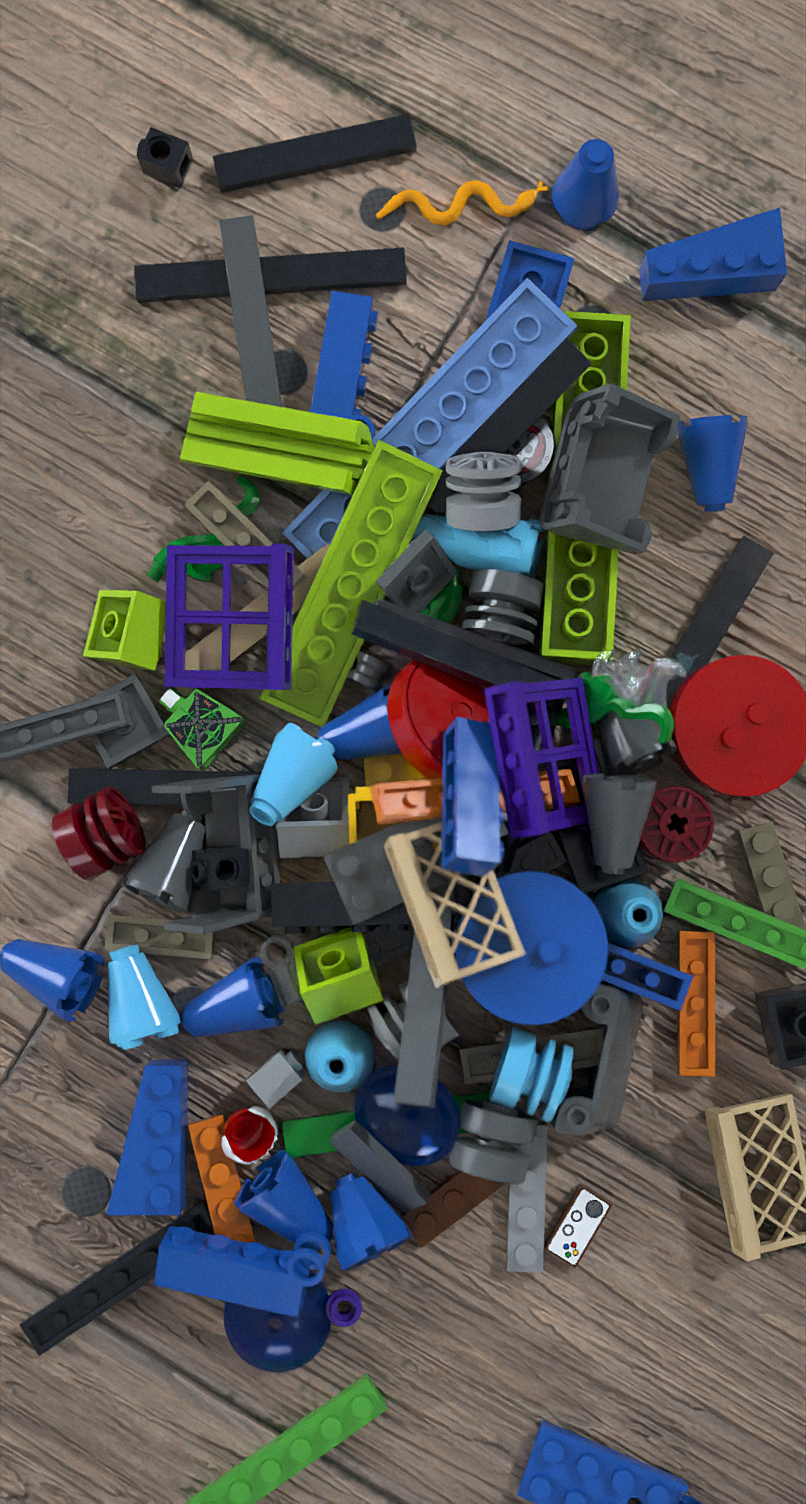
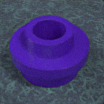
M341 1288L334 1291L328 1297L326 1313L334 1325L348 1327L359 1319L362 1312V1303L355 1291ZM342 1301L350 1303L349 1309L345 1312L337 1310L338 1304Z

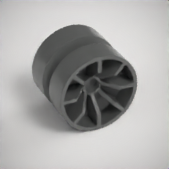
M464 1099L462 1101L458 1126L477 1136L455 1138L449 1164L460 1171L481 1178L512 1184L524 1183L530 1157L523 1151L512 1147V1144H533L538 1118L534 1115H526V1112L519 1110L516 1106L513 1109H509L489 1102V1099H484L483 1101Z

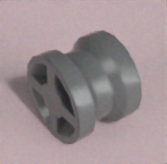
M359 652L356 657L358 662L356 668L349 672L348 678L379 691L382 686L380 680L383 674L388 673L391 666Z

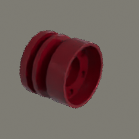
M108 786L100 790L97 795L92 794L84 801V805L76 803L52 817L51 827L53 836L61 855L74 873L84 880H92L110 871L114 866V862L123 864L130 857H137L146 849V839L138 816L123 794L114 787Z
M673 786L655 791L639 842L642 854L652 861L665 863L694 859L706 849L713 837L714 819L711 808L701 795L689 788ZM671 818L680 820L681 824L676 827L677 831H669L667 825L671 823Z

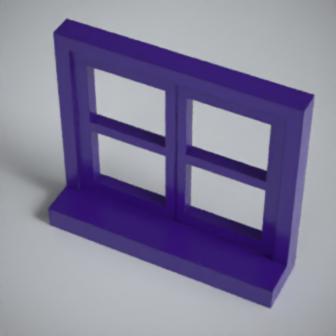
M271 544V546L167 545L165 687L291 690L294 547L287 544ZM187 564H223L222 611L186 610ZM232 564L269 565L268 612L231 611ZM186 623L222 624L221 671L185 670ZM231 624L267 625V672L230 671Z
M582 678L522 684V681L511 682L484 689L510 838L549 833L552 830L588 823L582 785L583 775L599 773ZM566 698L574 745L553 748L545 701ZM535 702L543 750L534 751L526 703ZM576 758L584 805L564 809L556 761ZM539 763L546 764L554 811L545 812L537 764Z

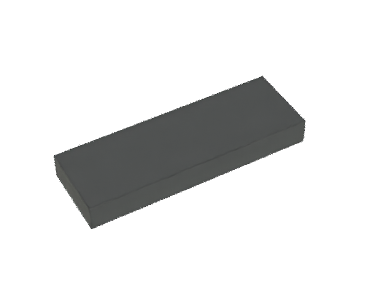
M356 1120L333 1133L329 1142L404 1214L428 1202L431 1195L430 1191Z

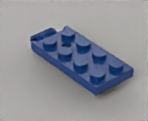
M509 240L486 320L526 278L534 283L560 308L575 258Z
M545 1420L541 1421L517 1490L518 1497L535 1504H627L628 1500L633 1497L638 1498L641 1504H702L694 1497L686 1495L688 1483L684 1479Z

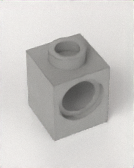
M281 1048L253 1072L246 1082L270 1109L303 1080L305 1074L301 1070L304 1068V1065L293 1051L286 1053Z

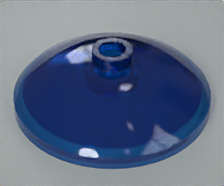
M398 1065L383 1067L371 1073L363 1081L355 1096L354 1114L356 1121L401 1164L425 1166L438 1162L447 1156L454 1147L460 1132L459 1111L449 1091L437 1080L434 1107L394 1103Z
M310 1270L309 1277L315 1276L316 1274ZM322 1281L314 1286L307 1287L306 1297L299 1317L226 1301L224 1307V1327L232 1348L245 1362L267 1372H286L305 1365L319 1353L330 1332L331 1321L326 1313V1302L329 1294ZM271 1319H279L282 1322V1326L278 1329L272 1328L269 1324Z

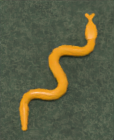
M480 180L467 181L458 188L450 208L444 212L437 211L421 191L409 189L394 195L380 212L376 214V217L380 220L400 207L403 202L411 201L416 203L423 216L432 224L446 226L458 219L463 212L468 197L472 194H478L483 197L494 213L501 217L510 218L518 215L520 212L528 211L534 204L540 191H547L548 187L542 186L543 182L539 181L537 189H527L517 197L514 205L507 206L502 203L489 184Z

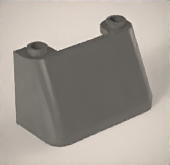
M612 383L576 396L566 413L540 514V527L553 534L631 554L646 553L647 546L652 537L650 523L647 520L638 518L653 456L674 444L680 416Z
M601 981L594 994L582 1006L584 1014L591 1021L601 1024L604 1047L600 1066H593L591 1068L588 1087L570 1084L563 1102L558 1106L552 1121H550L555 1131L571 1135H584L613 1127L621 1116L643 1010V1002L639 994L608 982Z

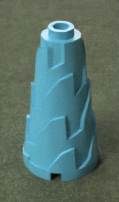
M425 514V516L421 517L412 536L411 542L424 530L428 531L436 538L451 562L470 570H503L535 579L543 545V539H538L539 531L544 532L545 530L540 527L539 520L529 518V521L520 520L518 525L508 529L469 531L448 525L446 516Z

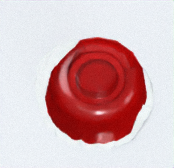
M253 1106L237 1110L229 1116L224 1124L221 1142L224 1154L240 1164H256L258 1159L267 1156L268 1151L273 1148V1143L277 1140L278 1135L277 1124L269 1110L263 1107Z

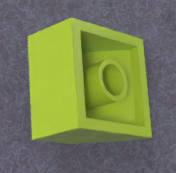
M99 590L83 657L134 669L155 671L157 662L161 657V644L165 632L166 601L139 591Z
M351 926L340 930V932L293 947L300 994L315 1025L384 1001L379 976L364 932H352Z

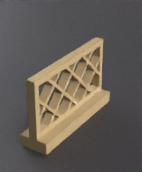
M442 822L404 835L401 833L389 837L384 844L386 854L436 988L525 955L493 870L486 876H482L479 885H476L460 877L459 872L451 873L435 865L442 849V837L439 838L433 834L442 832ZM425 838L438 844L431 861L429 862L416 856L411 842ZM420 865L427 868L424 875L422 873ZM431 870L451 879L444 897L436 895L428 889L426 881ZM456 882L475 891L468 909L448 900ZM485 882H487L489 890L483 888ZM480 894L494 900L497 910L492 921L472 912ZM433 900L440 903L438 910H436ZM445 906L465 915L457 934L443 928L440 916ZM499 917L501 918L503 926L497 924ZM469 918L489 927L481 945L462 937ZM494 930L508 937L513 951L499 955L486 948ZM447 937L454 939L451 947L449 945ZM458 942L478 951L473 965L461 970L458 969L453 956ZM483 954L491 957V959L480 962Z
M785 1093L724 1108L716 1106L704 1109L732 1252L748 1262L760 1259L761 1253L805 1243L806 1231L794 1233L788 1228L797 1210L806 1215V1159L792 1094ZM783 1104L785 1118L780 1127L777 1128L767 1121L766 1118L773 1106ZM762 1109L759 1114L755 1112V1110ZM747 1112L756 1120L745 1136L737 1130L735 1115ZM762 1124L776 1133L766 1150L753 1142ZM783 1138L791 1143L793 1151L786 1164L773 1156ZM750 1146L763 1154L753 1172L745 1167L743 1160ZM770 1160L783 1168L773 1186L760 1178ZM790 1174L798 1179L800 1186L793 1200L780 1192ZM757 1182L771 1190L761 1208L752 1203L750 1195ZM777 1196L791 1204L781 1222L767 1214ZM766 1218L778 1227L770 1240L760 1242L758 1229Z

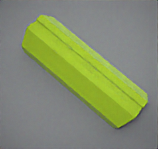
M195 392L179 462L353 495L372 455L374 445L369 427L357 420Z

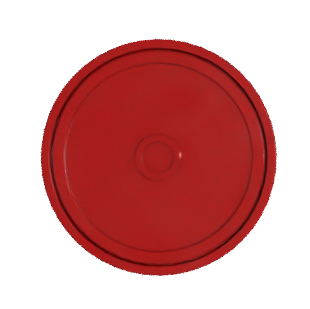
M735 655L709 662L695 670L684 680L672 700L669 710L674 721L672 740L677 747L673 755L685 774L695 783L709 791L727 796L761 795L786 783L795 775L806 759V693L793 675L771 660L752 655Z
M412 660L399 671L389 690L387 712L390 729L400 751L418 772L430 780L443 779V732L456 717L488 723L489 713L485 688Z

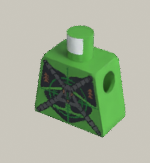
M172 687L159 701L162 706L172 713L163 726L192 763L202 771H205L248 723L239 714L198 689H195L186 699Z

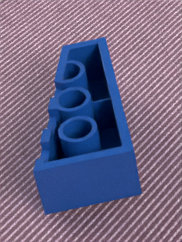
M780 207L647 250L639 267L642 301L776 291L787 275Z

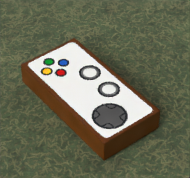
M580 1183L544 1243V1249L576 1268L611 1209V1202Z

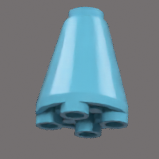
M286 724L284 729L280 730L274 738L251 800L252 805L249 808L251 815L260 823L273 826L276 821H281L329 782L338 769L336 760L332 756L335 752L333 745L322 738L316 740L307 733H304L296 724Z
M629 879L599 890L594 900V906L599 912L605 927L607 942L625 949L641 947L651 941L660 929L663 918L661 901L655 890L643 881ZM637 908H642L639 912L642 921L636 922L633 919V912Z
M138 944L109 952L111 961L108 962L110 1043L117 1044V1047H122V1050L142 1045L144 1043L142 1037L157 1035L158 1038H164L178 1033L177 1025L181 1023L179 1013L144 952H139Z
M346 1020L330 1021L319 1026L309 1038L305 1049V1066L311 1079L321 1088L334 1093L349 1092L361 1086L371 1075L375 1063V1048L369 1033L358 1024ZM334 1059L341 1060L344 1064L343 1071L339 1068L331 1071L330 1062Z

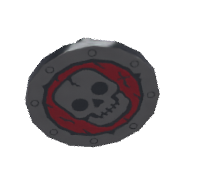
M538 418L503 453L518 457L521 460V471L516 474L521 478V486L535 481L547 471L553 462L556 451L555 435L549 425Z

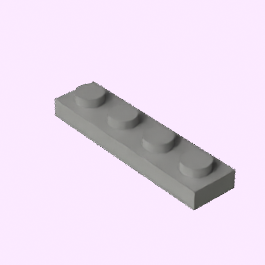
M537 1123L533 1144H512V1147L526 1153L530 1160L525 1182L522 1184L509 1183L506 1270L510 1272L543 1273L548 1129L546 1123Z

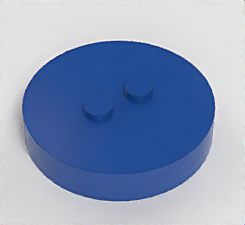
M519 872L497 879L525 955L462 979L472 996L484 1008L505 1020L520 1024L537 1025L563 1019L581 1008L590 999L604 975L608 956V942L601 916L591 900L579 888L558 876L542 872ZM480 894L472 912L492 921L497 908L494 900ZM463 915L462 918H461V920H460V923H459V926H458V930H459V927H460V925H461V923H462L463 918H464L465 915ZM499 917L497 924L503 926L501 918ZM469 918L462 937L481 945L489 927ZM494 930L486 948L499 955L513 951L508 937ZM458 942L455 949L458 969L461 970L473 965L478 951ZM483 954L480 962L491 959V957Z

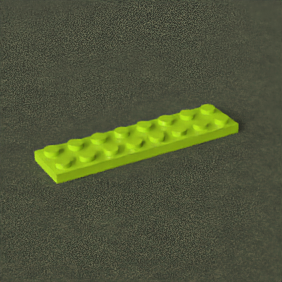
M381 440L377 441L293 624L291 690L264 689L259 699L320 727L326 724L364 642V639L351 634L357 608L362 599L372 604L376 600L384 599L385 594L376 581L385 569L392 565L407 549L443 472L442 470Z

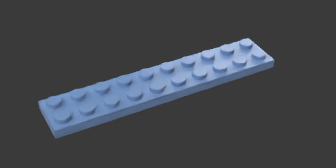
M526 278L373 437L374 448L377 441L381 440L442 470L446 465V460L453 457L477 429L566 338L569 339L578 330V326L534 283ZM323 489L282 534L308 559L327 543L331 544L353 495Z

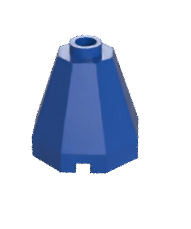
M352 1173L335 1182L337 1188L331 1192L336 1255L343 1271H349L379 1257L383 1252H389L413 1238L407 1223L366 1177L357 1178L355 1173Z

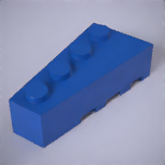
M153 1059L145 1065L106 1215H180L187 1204L188 1059Z

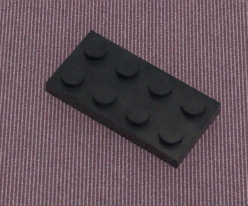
M599 739L595 740L594 747L599 773L611 776ZM576 758L556 761L557 770L571 769L581 801L576 806L584 805ZM544 763V766H543L542 771H547V770H546V764H545V763ZM588 823L556 829L576 887L584 894L649 872L639 845L631 868H624L623 874L603 873L602 866H598L594 862Z

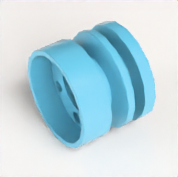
M513 1026L505 1042L496 1069L489 1102L513 1109L520 1096L524 1095L527 1097L526 1115L532 1116L537 1109L539 1101H541L540 1120L552 1121L558 1106L565 1098L570 1083L573 1047L563 1044L555 1059L553 1056L556 1043L554 1040L549 1039L541 1054L535 1052L536 1034Z

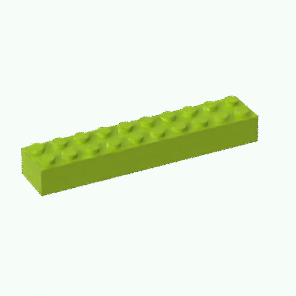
M563 311L578 326V330L569 340L592 364L552 404L551 430L555 435L556 451L553 462L548 468V483L566 413L575 397L609 383L627 390L631 315ZM545 530L542 584L545 587L540 607L538 656L558 663L607 666L613 660L619 550L553 534Z

